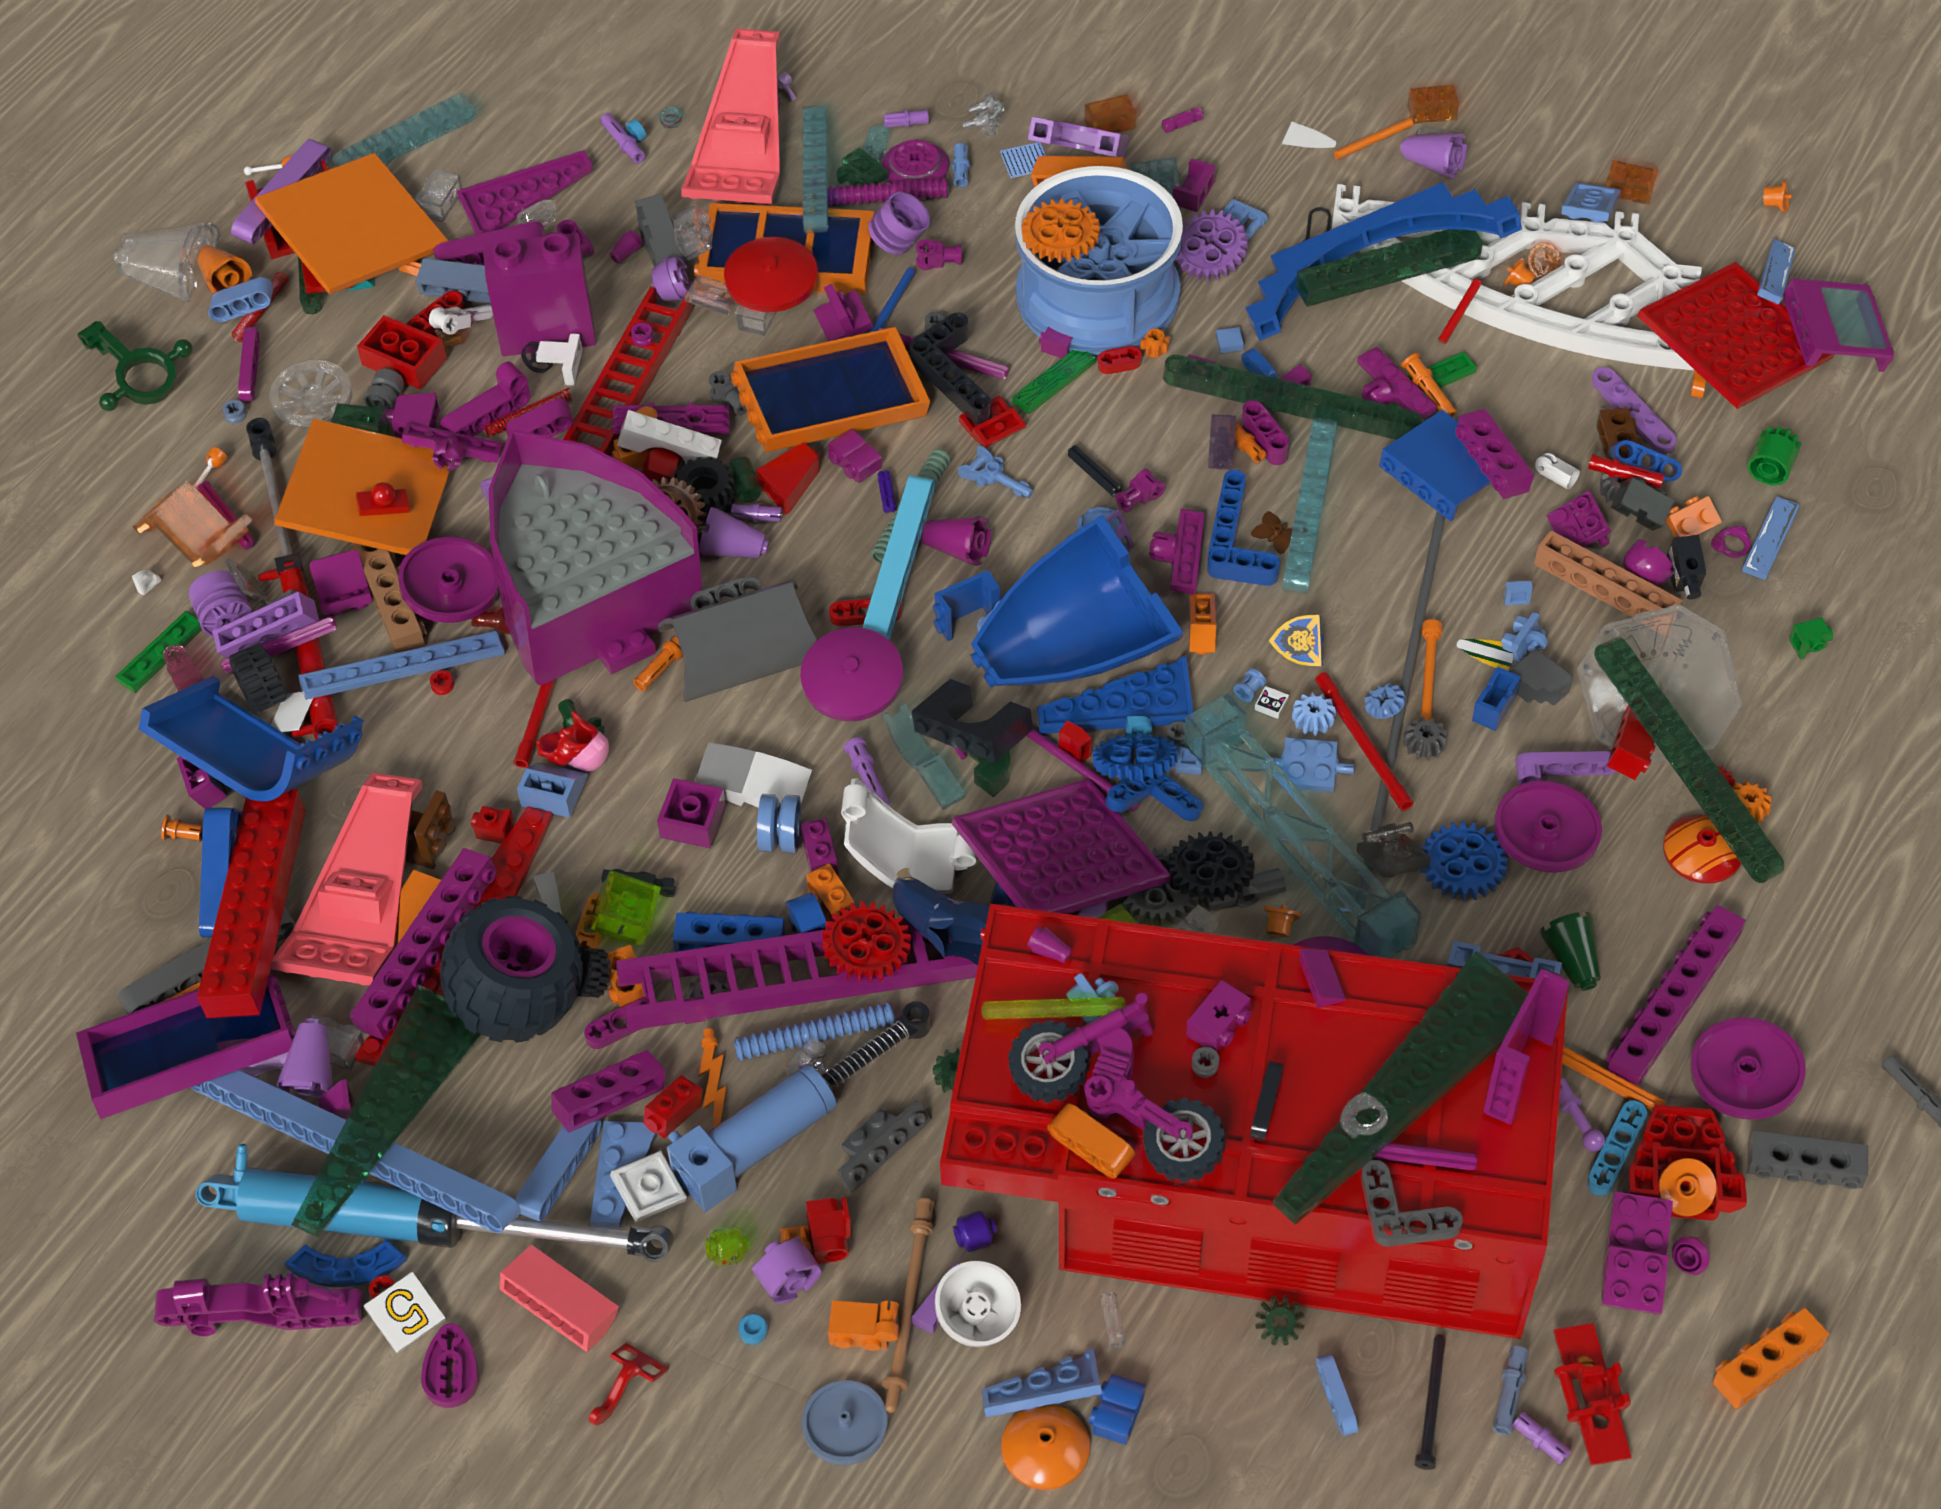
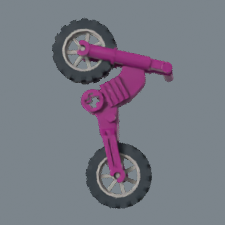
M1137 994L1133 1003L1121 1009H1115L1081 1028L1077 1027L1074 1029L1072 1027L1069 1029L1067 1024L1063 1022L1056 1024L1053 1020H1046L1042 1024H1039V1022L1031 1024L1032 1027L1029 1029L1024 1028L1019 1033L1018 1039L1015 1038L1011 1044L1012 1050H1009L1008 1054L1009 1068L1015 1085L1019 1087V1090L1025 1096L1028 1094L1035 1101L1041 1099L1045 1103H1053V1100L1059 1099V1101L1067 1099V1095H1074L1079 1090V1085H1083L1087 1079L1086 1073H1089V1059L1091 1055L1101 1051L1098 1062H1096L1095 1069L1093 1070V1077L1086 1082L1084 1088L1089 1111L1095 1118L1106 1119L1114 1113H1118L1142 1129L1144 1148L1149 1163L1154 1166V1170L1160 1175L1162 1173L1165 1174L1169 1180L1180 1179V1182H1189L1188 1179H1195L1197 1181L1202 1179L1204 1174L1208 1173L1209 1175L1215 1170L1214 1166L1220 1164L1223 1158L1222 1153L1225 1151L1224 1128L1222 1127L1221 1119L1215 1115L1214 1110L1210 1106L1205 1107L1201 1101L1194 1100L1193 1102L1189 1101L1188 1098H1180V1101L1176 1102L1169 1100L1165 1106H1157L1146 1099L1136 1089L1135 1083L1130 1080L1133 1074L1134 1051L1129 1034L1139 1029L1144 1036H1150L1153 1033V1028L1148 1021L1149 1016L1145 1013L1148 1000L1146 994ZM1036 1048L1039 1050L1040 1057L1030 1056ZM1027 1063L1041 1064L1032 1073L1027 1067ZM1044 1071L1048 1074V1079H1041L1038 1076ZM1193 1124L1199 1125L1203 1130L1193 1133ZM1207 1136L1205 1147L1194 1142V1140ZM1162 1143L1170 1147L1167 1152L1164 1150ZM1195 1150L1199 1152L1198 1155H1195L1191 1158H1189L1188 1152L1190 1155H1193L1195 1153ZM1176 1152L1178 1155H1181L1183 1153L1184 1158L1179 1159L1173 1157V1155Z

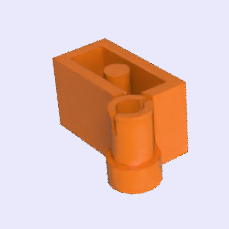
M832 1300L828 1328L829 1344L842 1349H847L851 1346L863 1347L869 1351L887 1349L888 1342L895 1341L898 1338L899 1326L896 1323L899 1304L891 1301L889 1309L888 1301H882L879 1306L876 1303Z

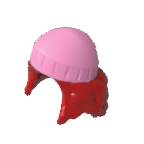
M575 711L571 712L574 721L573 725L562 728L558 732L546 733L540 737V740L536 741L539 756L545 757L549 762L558 766L569 764L585 772L594 771L602 766L609 753L608 739L595 726L582 719Z

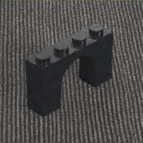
M953 679L946 681L911 711L915 732L993 763H996L1033 730L1031 709L1011 701L987 720L977 723L957 721L973 707L970 686Z

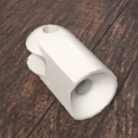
M1550 453L1543 454L1542 457L1537 458L1535 463L1538 473L1567 490L1574 486L1580 475V470Z

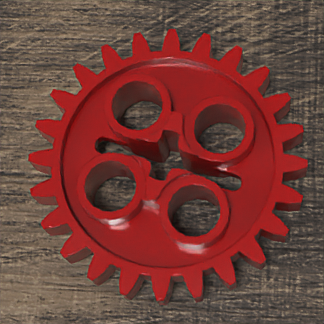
M861 901L860 908H856L853 903H850L849 911L841 907L840 916L833 913L832 920L826 922V929L823 930L822 949H825L824 957L830 958L829 966L838 965V974L847 971V979L857 975L858 982L862 980L863 976L867 977L869 983H872L873 976H877L880 981H883V973L892 977L893 968L901 970L902 962L907 961V953H910L911 935L908 934V925H903V917L895 918V910H891L888 913L885 912L886 905H882L880 909H877L875 902H872L870 907H866L864 901ZM855 955H860V956H862V957H861V958H857V957H854V956H855Z

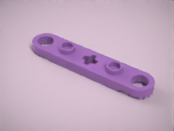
M1606 367L1596 369L1593 372L1592 385L1595 389L1597 388L1601 396L1614 409L1631 408L1633 411L1630 412V415L1635 418L1636 433L1645 442H1648L1654 451L1661 452V454L1671 453L1675 448L1677 440L1674 433L1612 369ZM1606 376L1610 381L1603 382L1599 380V377ZM1662 438L1664 440L1665 438L1669 444H1661L1658 442V439L1661 440Z

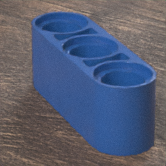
M1629 440L1617 441L1610 447V457L1612 460L1616 458L1621 463L1663 474L1665 465H1671L1673 469L1672 475L1670 477L1664 475L1663 482L1676 481L1682 474V466L1678 461ZM1622 445H1625L1628 449V455L1625 458L1619 455V448ZM1645 454L1649 456L1651 461L1647 468L1641 464V458Z

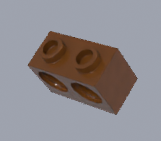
M1628 407L1599 411L1596 427L1605 458L1612 460L1610 457V447L1617 441L1629 440L1642 445L1640 435H1636L1635 418L1631 417ZM1625 445L1619 448V455L1622 458L1628 455V449Z

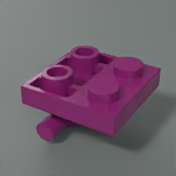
M1590 490L1546 515L1555 533L1582 547H1586L1597 540L1601 547H1605L1610 543L1606 535L1612 531Z

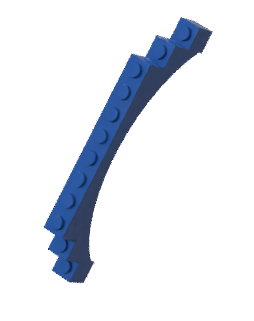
M1444 182L1271 255L1276 274L1258 281L1264 300L1245 307L1250 324L1259 341L1280 333V326L1290 307L1318 276L1336 263L1368 246L1406 234L1443 229L1482 231L1496 234L1501 239L1522 230L1518 210L1508 196L1486 205L1476 189L1453 198Z

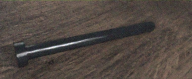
M1441 1334L1436 1335L1434 1338L1421 1452L1415 1456L1414 1463L1416 1467L1425 1470H1432L1436 1467V1458L1432 1456L1446 1342L1445 1337Z

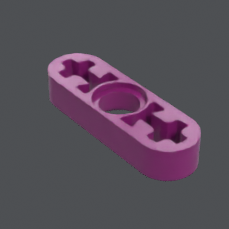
M642 997L589 1023L584 1030L588 1046L593 1049H601L640 1030L627 1031V1027L618 1028L614 1024L616 1020L625 1018V1007L648 1004L647 998ZM607 1025H610L612 1033H609ZM598 1032L602 1037L597 1039L596 1036H593V1033Z

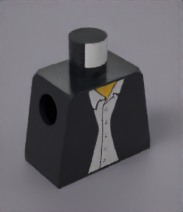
M1699 535L1674 537L1667 553V557L1673 564L1670 570H1675V573L1670 577L1674 591H1685L1687 599H1697L1702 595L1700 587L1706 575Z

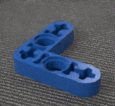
M1164 773L1162 776L1154 774V778L1145 776L1143 780L1137 777L1130 781L1129 778H1126L1109 789L1105 804L1110 810L1124 812L1151 795L1187 821L1198 820L1203 809V804L1197 797ZM1129 787L1137 788L1140 791H1133ZM1165 792H1171L1176 796L1168 795Z

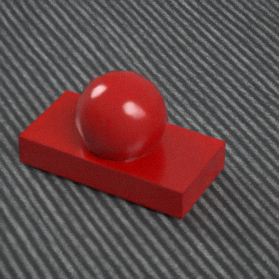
M381 482L376 484L372 491L356 492L359 516L409 513L410 506L405 489L395 490L389 483Z

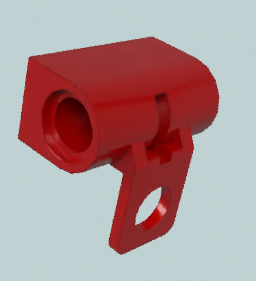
M841 1197L842 1208L840 1200L835 1198L806 1201V1215L813 1257L818 1265L841 1261L849 1256L847 1239L851 1234L846 1197Z

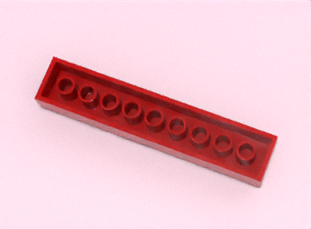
M291 790L270 801H255L245 798L197 995L206 1018L260 1015L306 813L298 790Z

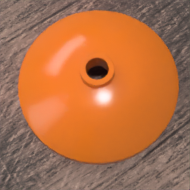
M1049 1404L1029 1410H1021L1012 1417L1002 1435L1001 1453L1006 1468L1020 1483L1034 1489L1053 1490L1070 1484L1083 1472L1089 1460L1090 1439L1085 1425L1077 1415L1062 1406ZM1043 1435H1048L1051 1439L1044 1442L1040 1438Z

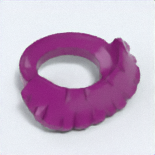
M1734 525L1721 530L1711 540V547L1731 558H1739L1746 555L1751 547L1747 528ZM1728 535L1739 538L1744 544L1743 551L1739 553L1729 551L1725 546L1724 538Z

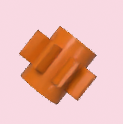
M1150 329L1145 338L1140 341V349H1146V356L1158 358L1163 353L1167 354L1170 337H1164V330Z

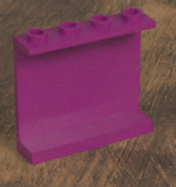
M1540 970L1496 1054L1483 1113L1509 1125L1512 1124L1516 1117L1530 1061V1056L1521 1053L1529 1037L1550 1046L1555 1041L1570 982L1558 973Z

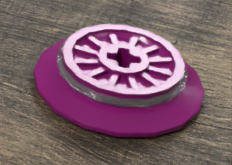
M909 140L892 147L884 155L881 167L884 177L891 184L893 181H896V183H900V181L907 183V180H910V182H914V180L921 182V179H924V181H928V179L935 181V178L942 180L946 176L949 162L947 155L940 147L923 140Z

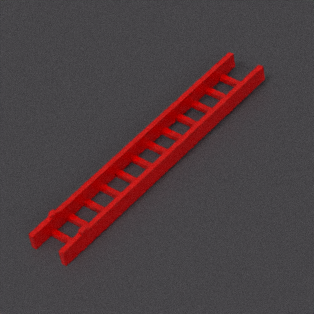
M649 287L563 440L577 442L582 431L604 437L605 440L600 448L591 447L611 456L612 451L615 449L614 440L619 439L620 434H613V426L610 430L587 424L591 415L595 414L613 420V411L597 407L602 397L624 402V405L640 404L677 336H680L681 329L693 309L691 297L685 296L678 310L656 305V287ZM650 312L673 317L668 327L646 321ZM637 323H647L652 327L653 332L664 335L659 344L651 342L647 346H637L632 340V327ZM631 345L654 351L649 361L626 355ZM622 362L645 368L640 378L616 371ZM612 379L635 385L630 395L608 390L607 387Z

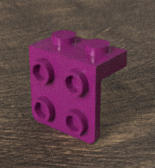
M352 549L310 561L309 566L323 616L328 614L329 616H337L342 614L343 610L350 608L360 610L366 608L369 603H373L357 550Z

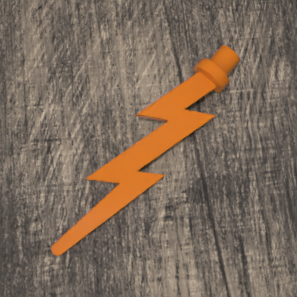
M707 1028L703 1030L704 1038L701 1040V1046L704 1049L698 1077L710 1071L702 1110L714 1103L713 1128L721 1123L726 1086L717 1091L724 1054L712 1060L714 1048L718 1046V1039L715 1038L714 1029Z

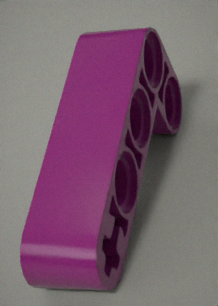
M512 362L501 364L496 371L497 385L444 416L440 422L441 430L474 437L485 430V424L488 425L492 421L495 422V420L502 419L506 415L509 416V413L512 414V412L521 409L530 400V390L526 376Z

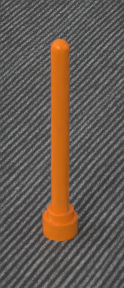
M1435 619L1426 620L1422 624V635L1426 640L1421 718L1424 716L1426 721H1430L1432 715L1436 642L1442 636L1443 624Z

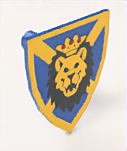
M1306 615L1291 619L1278 628L1269 640L1278 653L1294 663L1307 666H1323L1322 642L1324 636L1321 634L1320 615Z

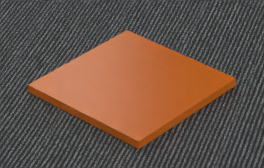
M375 153L255 197V204L329 295L431 255L435 246L448 242L447 238Z
M313 418L276 514L274 525L407 555L413 548L428 541L450 471H447L448 466L444 465L443 470L435 465L432 460L433 449L413 447L402 443L401 438ZM381 482L389 483L395 490L405 489L410 506L409 513L359 516L356 492L372 491V488Z

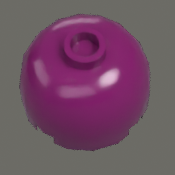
M1638 539L1625 554L1624 568L1659 587L1675 573V570H1670L1673 564L1657 547L1653 546L1650 549L1644 546L1647 541Z

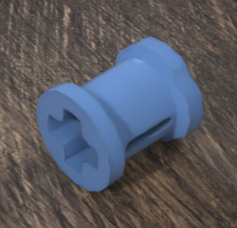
M1251 668L1246 671L1245 678L1241 683H1237L1233 687V691L1240 700L1251 702L1254 699L1255 692L1266 684V679L1261 672Z

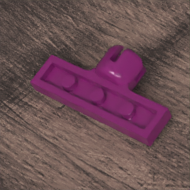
M1378 347L1358 356L1357 363L1374 380L1362 387V399L1366 406L1371 405L1369 407L1370 410L1378 411L1391 403H1396L1416 423L1436 412V405Z
M412 423L406 424L402 435V443L413 447L433 449V462L441 470H443L444 465L448 466L447 471L458 468L463 457H472L484 462L498 463L503 444Z
M1180 509L1176 534L1162 531L1153 533L1154 538L1150 543L1151 552H1149V558L1154 561L1172 564L1170 591L1195 594L1205 513Z

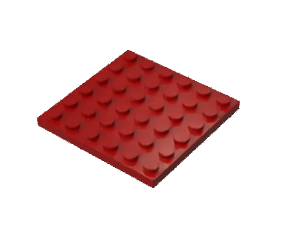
M1737 262L1640 309L1637 315L1642 322L1736 409L1824 364L1835 355L1822 353L1815 366H1806L1787 308L1781 302L1776 304L1758 296L1757 292L1760 283Z

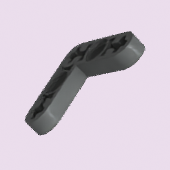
M1371 1160L1363 1166L1361 1183L1373 1237L1378 1244L1390 1247L1454 1238L1460 1233L1463 1217L1457 1209L1452 1207L1399 1213L1387 1165L1379 1160ZM1371 1171H1376V1174L1380 1176L1378 1188H1375L1374 1177L1370 1176ZM1377 1197H1384L1389 1201L1390 1206L1386 1209L1376 1208L1373 1200ZM1444 1218H1449V1221L1453 1223V1227L1448 1228L1447 1224L1443 1223ZM1431 1219H1434V1225H1436L1435 1230H1432ZM1415 1220L1421 1221L1425 1224L1426 1230L1416 1233L1410 1229L1409 1224ZM1400 1223H1404V1234H1401L1402 1228H1400ZM1383 1226H1388L1389 1230H1393L1392 1235H1387L1385 1231H1382Z

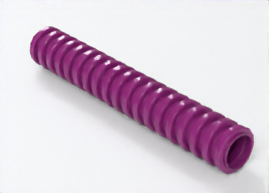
M935 178V181L931 179L924 181V179H921V182H917V180L910 182V180H907V183H903V181L896 183V181H893L892 184H889V182H885V184L879 182L878 185L874 183L867 185V183H864V186L857 184L854 187L853 184H850V187L843 185L840 188L839 185H836V188L828 186L826 189L822 186L821 189H818V187L813 189L814 205L816 207H819V205L826 207V204H830V206L837 204V206H840V203H844V205L851 203V205H854V202L869 204V201H872V203H876V201L883 203V200H887L896 192H906L917 199L922 198V200H925L926 197H929V199H933V197L940 199V196H943V198L948 196L946 178H942V180Z

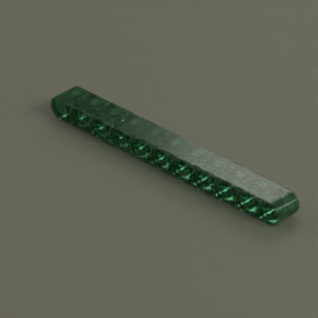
M1171 355L1165 360L1163 380L1166 384L1173 387L1240 403L1254 400L1263 404L1266 409L1395 440L1423 423V418L1419 413L1399 407L1185 356Z
M1615 637L1598 645L1594 652L1598 664L1751 878L1758 883H1764L1781 874L1785 867L1782 857L1629 644L1623 638Z

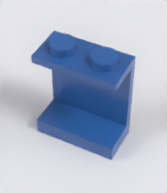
M989 570L934 593L935 604L933 605L936 620L933 622L939 634L942 633L946 640L950 641L952 640V621L981 608L984 609L987 615L994 609L996 603L1000 600V586Z

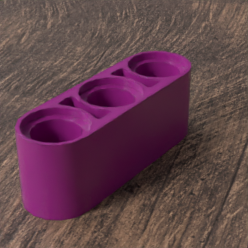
M554 399L511 420L506 425L507 437L515 430L553 437L569 429L573 424L569 403L565 399Z
M1254 400L1244 403L1242 409V428L1247 433H1251L1255 437V442L1266 451L1265 458L1269 463L1273 465L1284 464L1288 459L1289 439L1263 404Z

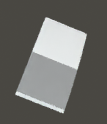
M708 743L695 783L723 788L725 800L739 806L746 802L759 808L762 794H776L781 807V802L785 795H799L802 802L812 770L764 753L734 746Z

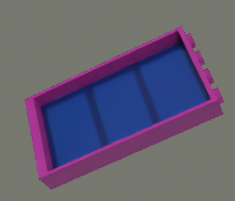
M269 973L260 1015L206 1018L197 999L198 989L76 1032L91 1099L100 1120L289 1052L292 1039L296 1033L292 1022H289L291 1018L276 974L270 975Z

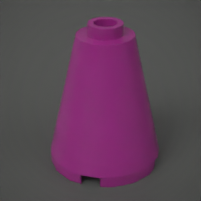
M983 516L929 520L924 524L920 538L926 546L970 565L978 566L983 563L979 562L981 557H986L989 552L991 530L986 527V523H989V520Z

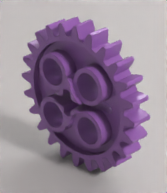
M1214 209L1210 211V215H1206L1205 211L1202 210L1201 217L1194 213L1193 221L1186 218V227L1183 226L1181 248L1176 257V263L1181 265L1182 271L1188 270L1189 277L1196 273L1197 280H1200L1204 275L1207 281L1213 275L1216 280H1219V274L1221 273L1228 277L1227 270L1229 269L1236 272L1235 264L1242 265L1241 258H1246L1245 250L1248 249V243L1246 242L1248 240L1247 233H1245L1244 226H1240L1239 219L1233 220L1231 213L1224 217L1223 210L1218 215H1215ZM1208 229L1211 230V231L1208 232V233H1204L1205 230H1208ZM1225 240H1231L1228 243H1222ZM1198 247L1195 251L1190 250L1191 248ZM1211 258H1218L1215 261H1209Z

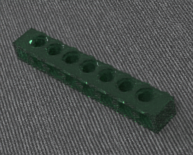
M1448 229L1435 232L1430 235L1297 271L1296 289L1306 307L1480 259L1483 242L1478 233L1473 230Z

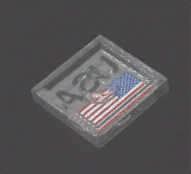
M701 275L696 277L684 300L728 316L737 303L727 292L725 283Z

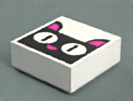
M1265 686L1255 704V710L1279 719L1289 700V695Z

